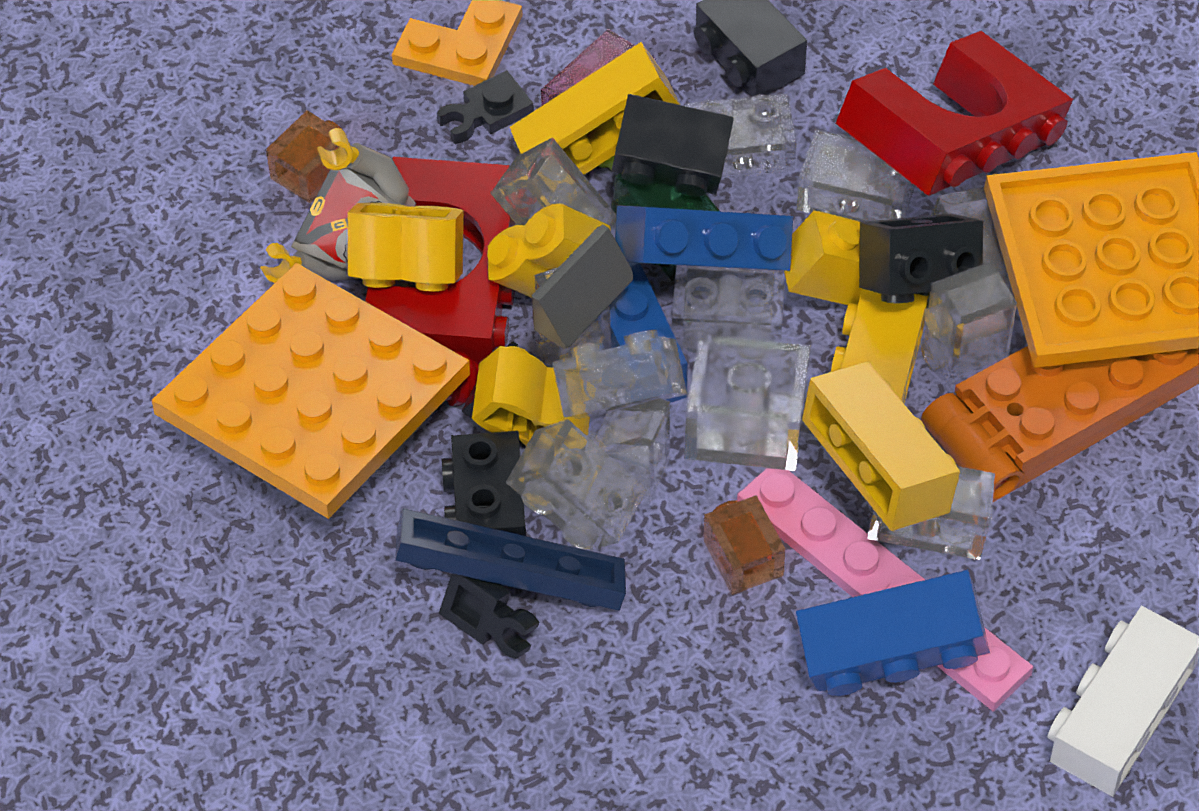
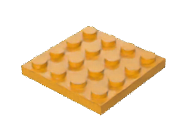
M1197 152L986 176L984 192L1034 368L1199 348V157Z
M295 263L152 399V405L156 416L329 519L470 375V366L468 359L300 264Z

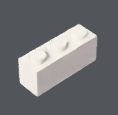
M1142 605L1130 624L1122 620L1117 624L1105 647V651L1109 653V656L1101 667L1094 663L1091 664L1076 692L1077 695L1081 696L1080 700L1072 711L1066 707L1062 708L1047 736L1048 739L1054 741L1050 758L1051 763L1112 797L1192 674L1199 660L1198 635Z

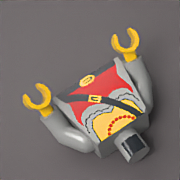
M334 128L330 130L329 136L331 141L340 147L334 151L325 150L321 146L317 147L323 165L330 169L291 246L297 252L291 256L287 249L279 243L268 245L266 248L268 255L271 258L283 260L276 267L261 266L260 269L270 282L275 283L295 263H298L328 281L361 280V278L348 276V211L356 203H391L416 206L415 201L408 196L409 188L391 157L359 143L350 145L348 137L342 129Z

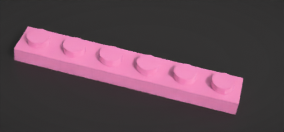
M774 461L737 494V504L852 597L925 580L778 461ZM985 628L990 653L978 656L977 662L963 668L946 669L943 667V664L937 666L994 712L1032 675L1033 666Z

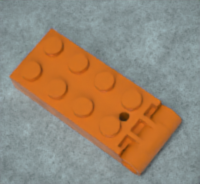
M1026 346L958 383L955 386L956 395L954 393H947L934 400L923 412L921 421L985 499L993 503L1199 384V348L1034 368L1029 348Z

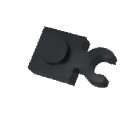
M508 70L463 91L466 104H448L439 109L437 112V122L440 126L446 125L451 121L461 122L460 126L450 130L451 141L454 144H459L470 139L474 134L475 128L481 125L491 135L523 119L534 111V103Z
M451 574L439 614L482 645L494 637L497 646L505 655L517 659L531 648V644L521 638L519 634L525 636L539 625L538 619L531 612L524 609L513 610L507 605L511 592L502 585Z

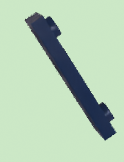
M403 508L397 526L395 561L408 563L419 569H435L569 599L588 607L600 606L620 611L626 595L624 558Z

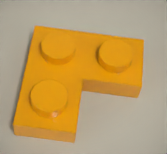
M472 0L457 30L410 18L392 53V63L396 66L475 86L494 77L523 16L522 5L502 0Z

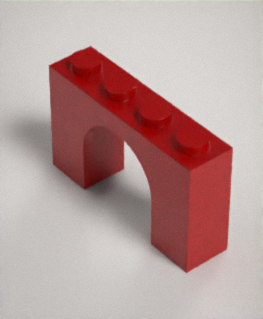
M978 31L950 42L933 82L934 86L973 116L958 114L932 103L887 68H883L852 80L836 124L922 192L930 196L948 187H957L965 180L980 173H989L998 165L1014 158L1021 159L1028 152L1039 147L1054 144L1067 127L1068 122L1065 117L1074 99L983 31Z
M393 156L392 159L409 188L408 196L415 201L416 206H440L463 210V238L475 245L482 256L476 267L467 276L448 285L446 290L423 291L414 287L401 286L368 287L365 302L448 349L467 353L473 361L479 364L499 346H507L509 318L502 316L503 304L513 305L515 297L514 290L489 280L488 245L503 230L516 225L517 219L526 220L529 189L520 187L519 167L515 165Z

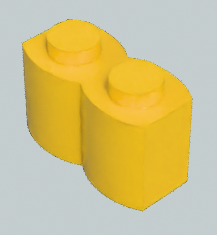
M356 203L348 211V276L361 278L363 285L384 288L395 285V280L416 282V288L419 290L442 291L448 289V284L455 283L463 274L462 209L440 206H405L391 203Z
M557 203L546 206L535 213L525 225L511 226L499 233L490 242L487 253L488 278L493 282L532 298L535 291L598 226L600 227L603 224L611 231L610 225L564 204Z
M499 346L479 363L472 419L479 426L490 432L519 431L520 441L530 449L543 455L570 457L587 444L593 387L586 380L567 368L546 367L542 361L523 348Z

